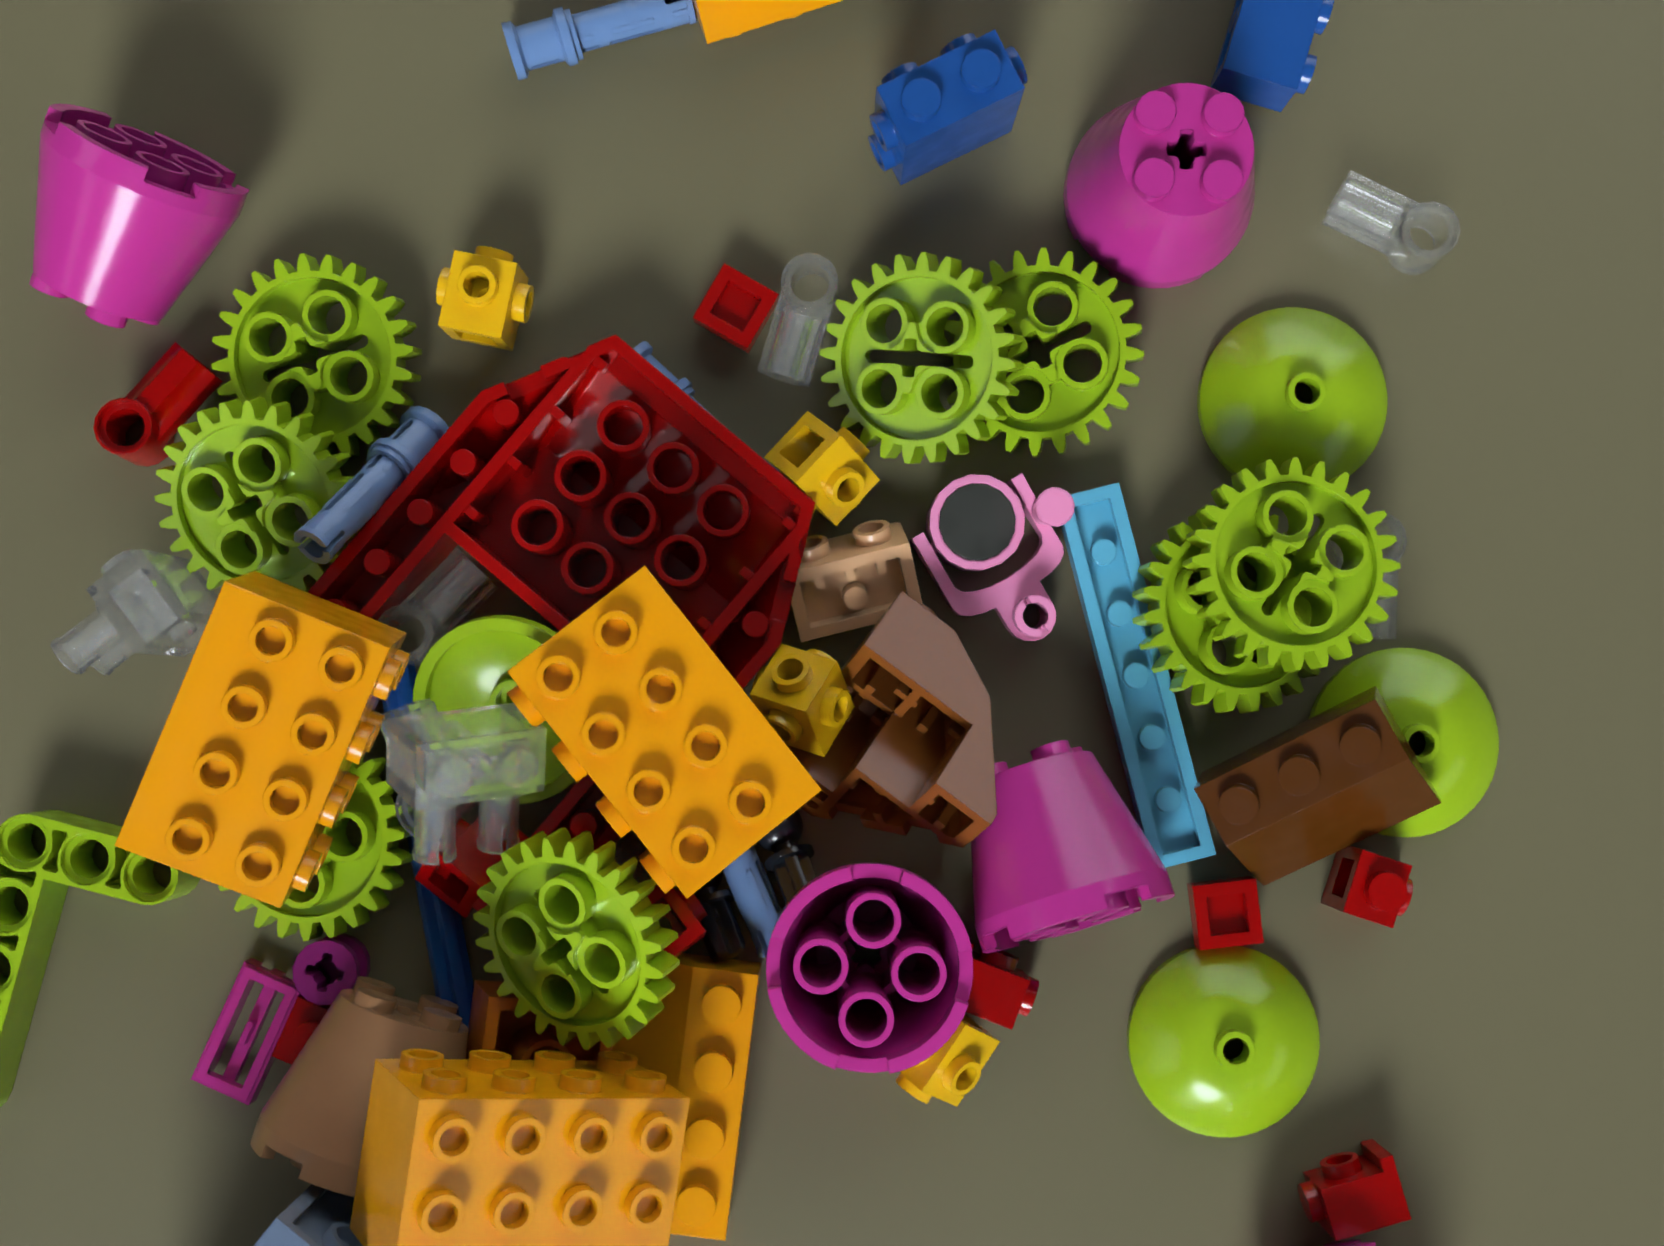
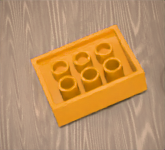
M682 953L677 957L680 960V965L666 975L676 986L670 994L661 1000L665 1008L632 1038L628 1040L623 1037L613 1045L612 1051L635 1055L638 1057V1065L644 1069L665 1074L667 1076L666 1083L690 1098L670 1234L725 1241L731 1213L762 963L735 959L714 962L709 956Z

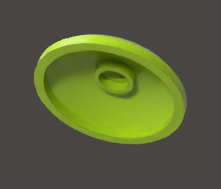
M1285 307L1264 311L1244 320L1220 340L1203 368L1198 386L1197 409L1200 426L1208 446L1218 461L1233 475L1247 468L1255 476V466L1268 459H1272L1279 471L1281 463L1292 457H1298L1302 473L1318 461L1325 462V481L1328 482L1343 472H1347L1350 475L1353 474L1372 454L1385 425L1388 396L1384 374L1378 359L1367 342L1353 328L1338 318L1321 311L1301 307ZM1297 383H1304L1311 388L1313 392L1311 404H1304L1296 398L1295 386Z
M511 615L483 616L464 622L446 633L430 648L415 678L413 714L419 737L427 753L438 768L458 786L476 796L493 802L527 804L542 801L562 792L575 781L551 750L561 741L546 720L538 727L532 726L507 695V692L517 685L507 671L557 633L538 622Z
M1416 648L1382 649L1350 661L1340 668L1323 686L1314 702L1309 719L1376 686L1407 742L1409 743L1411 735L1417 731L1424 736L1426 741L1425 748L1422 753L1415 756L1441 799L1440 804L1382 830L1378 834L1393 837H1420L1444 830L1464 818L1474 809L1487 791L1495 773L1499 754V735L1496 718L1491 704L1481 687L1464 669L1451 660L1436 653Z
M1246 946L1199 950L1196 947H1192L1177 953L1163 962L1141 986L1131 1007L1128 1019L1127 1049L1131 1068L1139 1086L1151 1103L1164 1116L1177 1125L1198 1134L1212 1137H1238L1268 1128L1286 1116L1299 1103L1311 1084L1316 1071L1320 1049V1034L1317 1017L1310 998L1295 976L1279 962L1260 951ZM1233 1038L1241 1039L1243 1042L1241 1054L1234 1059L1225 1058L1223 1048L1226 1042Z

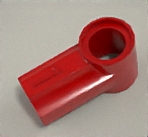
M175 342L125 398L111 400L100 408L95 417L93 427L96 440L104 449L137 466L149 467L159 464L168 457L163 449L165 445L174 443V435L178 432L177 428L188 421L223 381ZM143 420L145 427L142 437L135 444L127 446L125 440L127 430L136 421Z

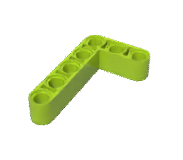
M44 810L18 814L8 818L0 825V952L7 957L11 966L9 978L4 977L0 973V1107L7 1102L13 1090L69 886L141 905H155L189 894L197 887L201 879L170 867L171 881L168 887L160 886L153 874V867L156 861L114 846L122 826L61 810ZM36 826L43 831L46 838V846L42 855L38 854L33 848L31 841L32 832ZM96 842H100L106 848L109 856L108 865L104 872L98 869L92 858ZM18 889L26 895L28 901V911L25 917L17 911L14 903L15 894Z

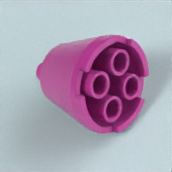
M1197 83L1170 84L1114 108L1097 120L1083 136L1067 169L1063 193L1064 210L1074 240H1079L1087 253L1098 264L1109 271V276L1115 277L1117 280L1129 285L1157 289L1184 285L1201 278L1205 273L1215 268L1239 243L1248 227L1254 206L1255 159L1253 134L1245 117L1244 106L1237 97Z
M52 104L48 108L40 131L33 273L29 284L45 294L58 298L70 297L87 305L85 314L89 318L110 327L125 328L128 318L146 324L158 325L240 216L249 189L238 184L236 187H233L232 184L236 176L234 172L212 158L156 131L152 136L123 124H115L114 128H110L109 125L112 118L104 112L71 104Z
M1068 740L1056 741L1037 747L1030 752L1033 761L1010 769L1005 761L994 763L997 815L992 824L970 842L975 929L983 953L1013 949L1019 946V941L1027 939L1033 942L1049 937L1056 938L1141 911L1142 907L1139 897H1141L1142 901L1156 899L1158 903L1175 896L1166 867L1094 754L1090 751H1083L1082 747L1070 748Z
M849 864L837 867L814 878L803 886L784 907L776 921L768 945L766 958L767 991L771 1006L781 1027L789 1038L808 1056L834 1070L837 1067L854 1072L877 1073L889 1071V1074L903 1071L926 1060L937 1052L957 1030L969 1005L968 999L973 980V950L966 928L957 911L949 900L926 879L904 868L889 864ZM854 941L865 948H878L881 959L873 964L869 959L863 958L857 963L851 958L856 952Z

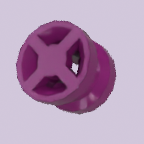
M346 933L332 938L326 936L305 946L297 955L293 965V982L297 991L307 1001L318 1005H331L341 990L354 988L357 977H368L371 968L370 956L366 946L356 937ZM318 968L325 969L326 974L330 977L329 983H327V978L323 975L322 970H318Z

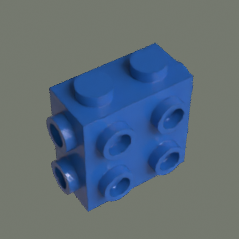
M995 29L978 38L973 33H968L949 42L942 48L939 57L919 67L915 62H908L887 73L881 80L882 85L876 87L875 110L869 116L874 134L868 136V141L878 165L884 172L892 168L901 186L1011 132L1025 89L1024 84L1027 83L1024 64L1015 48L1010 46L1005 49Z

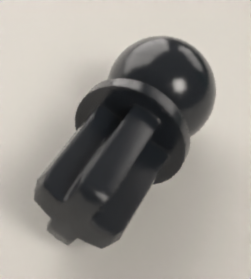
M797 810L758 841L761 847L774 852L764 864L768 872L775 873L786 905L803 886L817 877L810 860L814 855L812 845L798 844L803 832V822Z
M723 870L694 893L708 914L700 923L706 930L703 937L709 957L714 962L726 961L741 954L746 945L730 904L734 900L731 890L718 891Z

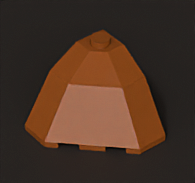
M902 591L841 668L855 707L825 757L787 745L822 789L800 808L811 816L830 820L834 818L838 811L861 815L860 820L864 827L905 836L912 826L924 828L934 832L940 843L964 848L989 827L997 815L990 695L955 630L940 620L929 607L916 602Z

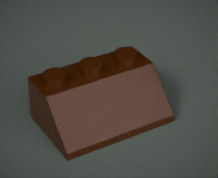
M1376 686L1202 772L1194 788L1227 848L1263 886L1441 803V799Z

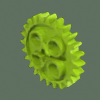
M1041 247L1036 265L1027 266L1019 250L1014 251L1013 270L1005 272L995 260L990 261L989 267L993 280L988 284L982 282L979 289L987 285H994L1003 290L993 308L1005 307L1014 309L1017 315L1005 327L1011 329L1016 335H1022L1024 338L1022 343L1008 351V358L1022 361L1031 354L1028 346L1031 341L1039 339L1043 346H1049L1084 323H1088L1091 326V331L1083 337L1054 348L1049 353L1052 363L1048 367L1041 369L1036 361H1031L1025 364L1024 369L1012 372L1006 377L1005 381L1013 386L1025 380L1040 384L1044 390L1043 402L1033 412L1019 413L1011 408L1009 396H1000L997 403L1004 409L1008 417L1006 420L985 418L984 420L991 437L983 441L986 443L991 442L1002 431L1006 433L1005 450L1008 453L1012 454L1016 450L1021 439L1029 440V448L1033 457H1039L1044 440L1051 439L1060 455L1065 454L1066 436L1073 433L1085 446L1089 445L1090 438L1086 426L1094 422L1099 427L1109 431L1112 425L1105 413L1107 407L1111 406L1125 411L1129 407L1127 400L1118 392L1119 387H1137L1140 382L1138 376L1125 369L1126 364L1144 360V351L1129 347L1126 342L1142 333V325L1138 323L1123 324L1121 320L1133 309L1134 303L1132 299L1113 303L1111 297L1118 287V280L1114 277L1099 286L1094 283L1098 271V263L1095 261L1088 264L1081 273L1074 271V255L1072 251H1067L1059 266L1050 264L1046 247ZM1051 295H1060L1066 298L1072 306L1069 317L1063 323L1055 326L1041 323L1036 318V308L1040 301ZM961 318L960 321L947 320L944 331L954 336V343L957 342L963 330ZM1080 350H1088L1095 353L1102 363L1099 374L1091 381L1084 383L1070 379L1065 373L1066 361L1074 352ZM938 354L943 358L953 360L954 365L949 368L968 369L973 365V359L970 356ZM951 377L944 381L946 383H955ZM957 389L947 398L951 406L956 402Z
M921 252L917 264L914 263L912 257L898 254L895 255L894 272L886 265L878 263L871 265L874 284L872 285L867 281L854 278L851 284L858 299L855 303L837 299L835 305L845 316L842 324L826 323L824 327L831 335L838 338L836 346L820 350L821 356L835 361L836 368L821 376V382L838 384L840 389L828 402L829 407H848L850 411L840 426L852 430L864 426L859 440L866 447H874L881 442L880 457L884 459L897 458L902 451L904 463H921L924 453L930 463L946 461L947 447L954 455L969 453V442L966 434L976 440H988L991 436L984 419L1006 420L1008 415L997 401L1000 396H1018L1019 390L1015 386L1005 381L1007 372H1016L1025 367V363L1008 358V349L1024 341L1022 335L1005 333L1003 328L1017 315L1015 310L1005 307L994 309L993 306L999 300L1003 290L994 285H987L979 289L984 272L969 267L961 274L962 260L946 256L939 266L938 258L935 254ZM897 309L901 316L902 326L897 337L890 341L886 334L885 324L890 313ZM958 312L963 322V330L957 342L950 345L945 338L944 327L950 315ZM874 350L907 353L926 352L953 356L963 355L972 357L973 365L968 369L874 363L870 360V353ZM891 374L896 381L897 392L893 401L887 405L881 397L880 388L885 377ZM951 377L957 386L958 395L952 408L946 410L939 400V391L942 383Z
M301 253L298 257L296 271L289 262L278 258L274 260L276 279H272L258 271L252 272V280L257 291L254 294L234 289L232 292L235 299L242 306L239 314L221 311L219 314L221 319L233 328L230 335H219L212 338L213 343L228 349V358L212 363V369L229 373L231 379L217 390V393L220 396L238 397L243 405L245 400L265 397L269 409L271 405L284 401L290 403L291 394L294 389L303 384L308 392L309 399L307 407L299 415L309 412L314 415L310 433L315 436L332 430L335 435L327 448L330 454H337L338 446L341 452H349L351 457L360 456L358 438L372 445L381 438L376 427L379 423L388 427L399 428L400 422L391 411L394 404L413 406L414 401L401 389L403 382L413 383L421 381V375L406 369V360L422 355V349L404 344L403 341L404 337L411 334L417 328L416 323L409 320H395L394 317L402 310L405 302L403 299L395 296L382 299L388 283L376 276L365 282L366 268L351 262L343 271L342 260L326 254L319 267L315 257ZM341 303L345 310L344 324L338 331L331 334L326 325L327 313L332 306ZM282 324L286 331V343L281 352L273 355L269 347L270 334L274 328ZM363 336L368 338V344L363 348L355 351H341L361 340ZM317 348L338 352L319 358L316 361L318 370L302 366L294 367L276 376L271 382L267 379V374L274 369L292 367L314 361L318 358ZM362 362L367 370L366 385L360 392L353 394L348 387V373L354 365ZM291 408V420H292L293 418H295L296 416H299V415H295V413L293 412V410H292V408Z
M265 397L245 400L244 405L238 398L219 403V409L212 407L198 411L196 413L198 422L183 424L177 428L183 441L165 445L163 449L176 465L156 470L158 477L171 484V490L155 495V501L171 506L173 515L161 520L159 525L161 528L178 529L180 537L169 547L172 552H180L189 549L193 556L188 562L186 571L190 574L205 567L209 571L206 588L210 591L222 586L226 580L257 571L308 592L347 545L344 544L327 564H319L307 558L298 548L302 543L294 541V533L302 527L295 515V505L300 506L304 510L308 521L312 519L354 477L342 476L339 469L351 457L349 452L331 455L327 448L332 442L335 433L329 430L314 436L310 433L314 415L309 412L296 416L291 420L290 403L286 401L273 404L268 409ZM264 447L273 455L275 461L274 472L269 470L264 463L262 457ZM231 452L234 453V454H233V460H231V458H230V453H231ZM213 477H215L222 486L223 499H221L214 491L212 485ZM257 498H260L262 507L259 506ZM361 528L357 531L356 534L354 533L348 541L354 539V537L360 532ZM245 533L255 542L257 556L247 548ZM285 546L289 547V552L284 551Z
M1292 457L1281 463L1279 471L1272 459L1265 460L1255 466V476L1247 468L1231 476L1234 488L1222 484L1211 492L1217 506L1207 504L1196 511L1195 515L1208 528L1196 529L1186 534L1185 540L1201 549L1199 555L1182 561L1183 567L1198 571L1201 576V580L1187 587L1186 592L1191 595L1205 594L1208 603L1197 612L1196 617L1198 619H1205L1216 615L1220 620V624L1215 629L1212 639L1219 641L1232 635L1236 636L1237 641L1233 656L1236 658L1248 656L1257 648V665L1261 669L1273 667L1280 658L1284 672L1290 673L1301 670L1304 659L1309 668L1314 670L1327 667L1329 655L1336 661L1353 656L1350 642L1360 645L1371 642L1374 639L1365 623L1376 624L1387 621L1389 617L1384 609L1376 603L1377 600H1384L1398 594L1397 589L1382 581L1383 574L1401 568V563L1383 558L1382 549L1391 546L1397 541L1396 536L1377 535L1375 527L1387 516L1385 510L1366 514L1362 507L1368 500L1371 492L1368 489H1364L1351 496L1346 493L1350 475L1347 472L1333 477L1328 482L1325 481L1326 469L1325 462L1323 461L1312 464L1304 473H1302L1298 457ZM1271 505L1280 508L1285 513L1289 525L1286 535L1279 533L1273 528L1269 520ZM1313 515L1320 519V525L1315 534L1309 537L1307 535L1311 530L1314 521ZM1328 540L1335 542L1343 553L1341 569L1334 567L1326 556L1325 547ZM1300 549L1292 562L1284 557V555ZM1240 560L1251 564L1257 573L1258 583L1254 591L1246 589L1240 583L1237 575V567ZM1291 568L1298 573L1296 576L1283 580ZM1275 593L1270 604L1269 615H1265L1262 611V606L1266 598ZM1298 594L1304 596L1312 606L1313 617L1309 626L1303 624L1294 612V602Z
M1195 514L1189 516L1188 525L1180 522L1167 529L1170 541L1163 539L1151 545L1150 550L1159 562H1149L1139 566L1138 572L1149 580L1151 585L1133 591L1132 597L1148 604V612L1132 618V621L1136 625L1150 626L1152 635L1145 638L1139 644L1140 650L1158 648L1161 656L1156 660L1151 670L1154 673L1169 669L1175 672L1169 690L1172 692L1186 690L1193 686L1191 704L1194 706L1208 704L1213 699L1216 713L1230 712L1237 706L1240 714L1259 711L1260 704L1264 708L1282 705V694L1289 696L1300 694L1304 691L1299 677L1318 676L1321 671L1319 669L1311 670L1305 659L1301 670L1290 673L1284 672L1280 658L1273 667L1258 668L1257 661L1256 663L1252 661L1253 654L1257 655V648L1248 656L1241 658L1233 656L1234 646L1237 641V637L1234 635L1221 640L1226 648V660L1223 665L1217 661L1213 655L1212 636L1220 624V620L1216 615L1205 619H1198L1196 617L1197 612L1208 603L1206 595L1203 594L1202 603L1199 605L1186 592L1190 577L1196 581L1201 580L1200 572L1187 569L1182 565V561L1199 555L1201 552L1200 548L1185 540L1186 534L1196 529L1208 528ZM1272 514L1269 516V520L1277 531L1279 516ZM1298 550L1286 554L1284 557L1292 562ZM1240 560L1237 567L1240 583L1246 589L1254 591L1258 583V576L1256 575L1255 582L1250 580L1244 571V561ZM1291 568L1283 580L1296 576L1298 573ZM1275 593L1269 595L1262 606V611L1265 615H1269L1270 604ZM1298 594L1294 602V612L1303 624L1309 626L1313 617L1312 606L1304 596Z
M381 757L370 759L366 762L361 761L359 765L352 763L349 773L359 776V780L345 812L339 814L332 829L325 827L323 834L334 837L317 875L319 886L316 894L308 888L306 892L294 889L281 908L241 894L236 901L234 910L240 912L256 906L258 908L254 921L256 928L270 925L277 920V936L279 938L293 935L300 929L303 941H310L322 936L323 930L329 938L347 932V923L355 928L369 922L368 909L376 912L386 908L390 903L382 889L393 890L403 886L405 882L392 869L393 866L413 861V856L398 847L399 840L416 835V829L399 825L398 816L412 808L411 802L394 803L391 794L403 783L401 778L382 781L379 777L387 760ZM350 819L355 821L361 829L362 840L358 849L352 846L347 839L346 827ZM218 886L220 891L230 890L225 887Z
M566 827L560 828L548 836L544 831H540L504 851L501 854L502 860L486 870L491 882L479 888L477 895L488 905L474 913L473 919L489 928V932L475 941L476 946L492 950L494 959L489 961L483 968L485 972L489 973L501 972L504 982L496 992L499 997L514 993L519 999L514 1013L517 1018L531 1010L536 1014V1033L540 1035L554 1025L556 1026L558 1042L563 1046L578 1036L583 1050H589L600 1040L606 1048H610L623 1037L628 1040L632 1038L665 1008L661 1000L670 994L676 986L666 975L680 965V960L664 951V948L679 937L678 932L660 927L659 919L671 910L669 904H651L648 895L654 890L657 883L653 879H649L638 884L633 878L638 863L635 857L619 865L615 862V842L610 840L594 850L591 831L586 830L571 839Z

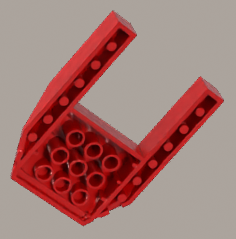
M615 334L587 346L585 351L569 358L563 356L540 366V370L507 384L501 382L482 390L308 591V593L389 625L454 548L459 545L560 631L639 569L646 566L740 687L745 690L781 645L815 502ZM588 774L573 786L532 834L533 836L540 831H544L548 836L556 830L566 827L572 839L586 830L591 831L594 850L610 840L617 843L621 838L595 806L596 802L605 795ZM479 897L472 907L479 911L488 904Z

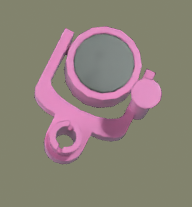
M1023 473L1007 483L990 475L970 474L953 480L934 497L926 516V534L928 539L924 532L909 540V543L952 612L958 616H974L994 609L1006 630L1013 637L1021 641H1037L1045 638L1052 631L1056 623L1055 607L1040 582L1058 566L1064 554L1063 545L1052 526L1058 527L1066 524L1074 514L1075 503L1072 496L1060 487L1045 489L1036 499ZM1026 516L1039 537V545L1033 556L1007 578L987 588L971 592H962L955 588L937 555L944 563L960 571H982L1002 564L1017 550L1024 535ZM1028 604L1034 605L1040 613V620L1033 628L1027 626L1023 620V612Z

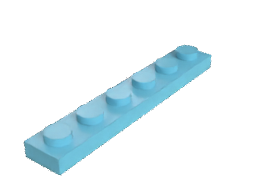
M1118 482L1070 494L1075 503L1074 514L1066 524L1061 525L1138 825L1165 867L1214 856L1216 851L1205 809L1194 790L1197 778L1175 694L1169 690L1171 683L1169 671L1165 670L1154 673L1151 670L1161 654L1158 648L1140 650L1139 644L1145 638L1152 635L1150 626L1136 625L1132 621V618L1148 612V604L1132 597V592L1146 587L1144 577L1138 572L1141 564L1120 484Z

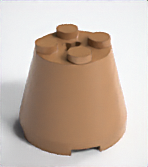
M357 977L353 989H343L339 992L260 1112L250 1140V1145L254 1152L260 1158L274 1159L275 1153L278 1152L289 1158V1162L301 1170L298 1179L323 1189L354 1197L375 1059H400L402 1050L413 1048L438 1051L444 1054V1059H466L469 1028L462 1022V1018L456 1015L459 1006L451 1001L422 994L419 1003L393 996L396 988L389 983L369 977Z

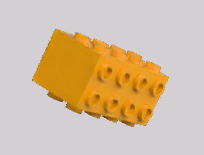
M646 566L639 569L507 671L517 684L507 692L509 698L532 726L538 727L546 720L561 739L557 745L551 748L554 755L576 782H579L588 774L605 796L598 800L595 806L621 838L631 830L634 831L647 848L638 856L640 858L639 861L665 894L677 886L688 899L822 790Z
M257 571L224 581L114 846L278 908L282 907L294 889L306 892L314 874L318 875L334 837L323 834L325 827L332 829L339 814L345 812L358 783L359 776L349 773L352 763L359 765L365 753L370 752L383 724L385 715L374 711L379 698L386 701L391 691L397 689L408 665L411 654L400 650L407 633Z
M413 1048L402 1050L400 1059H375L350 1222V1230L363 1246H669L690 1098L666 1083L667 1076L665 1074L644 1069L637 1064L638 1057L619 1051H601L598 1053L597 1060H576V1056L567 1052L540 1050L535 1052L534 1060H511L512 1056L510 1054L497 1050H472L469 1052L468 1059H444V1054L438 1051Z

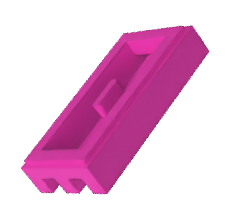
M254 958L244 961L191 1077V1080L246 1105H250L257 1100L275 1060V1057L271 1056L297 997L301 995L297 991L293 980L285 977V972L276 968L269 970L262 966V962ZM256 981L264 986L222 1076L215 1073L214 1070ZM277 993H283V999L244 1084L237 1083Z

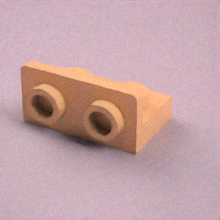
M871 520L857 525L852 530V533L829 539L823 535L807 536L791 601L801 642L876 624L902 591L916 602L923 604L910 544L900 522L889 523L886 520Z

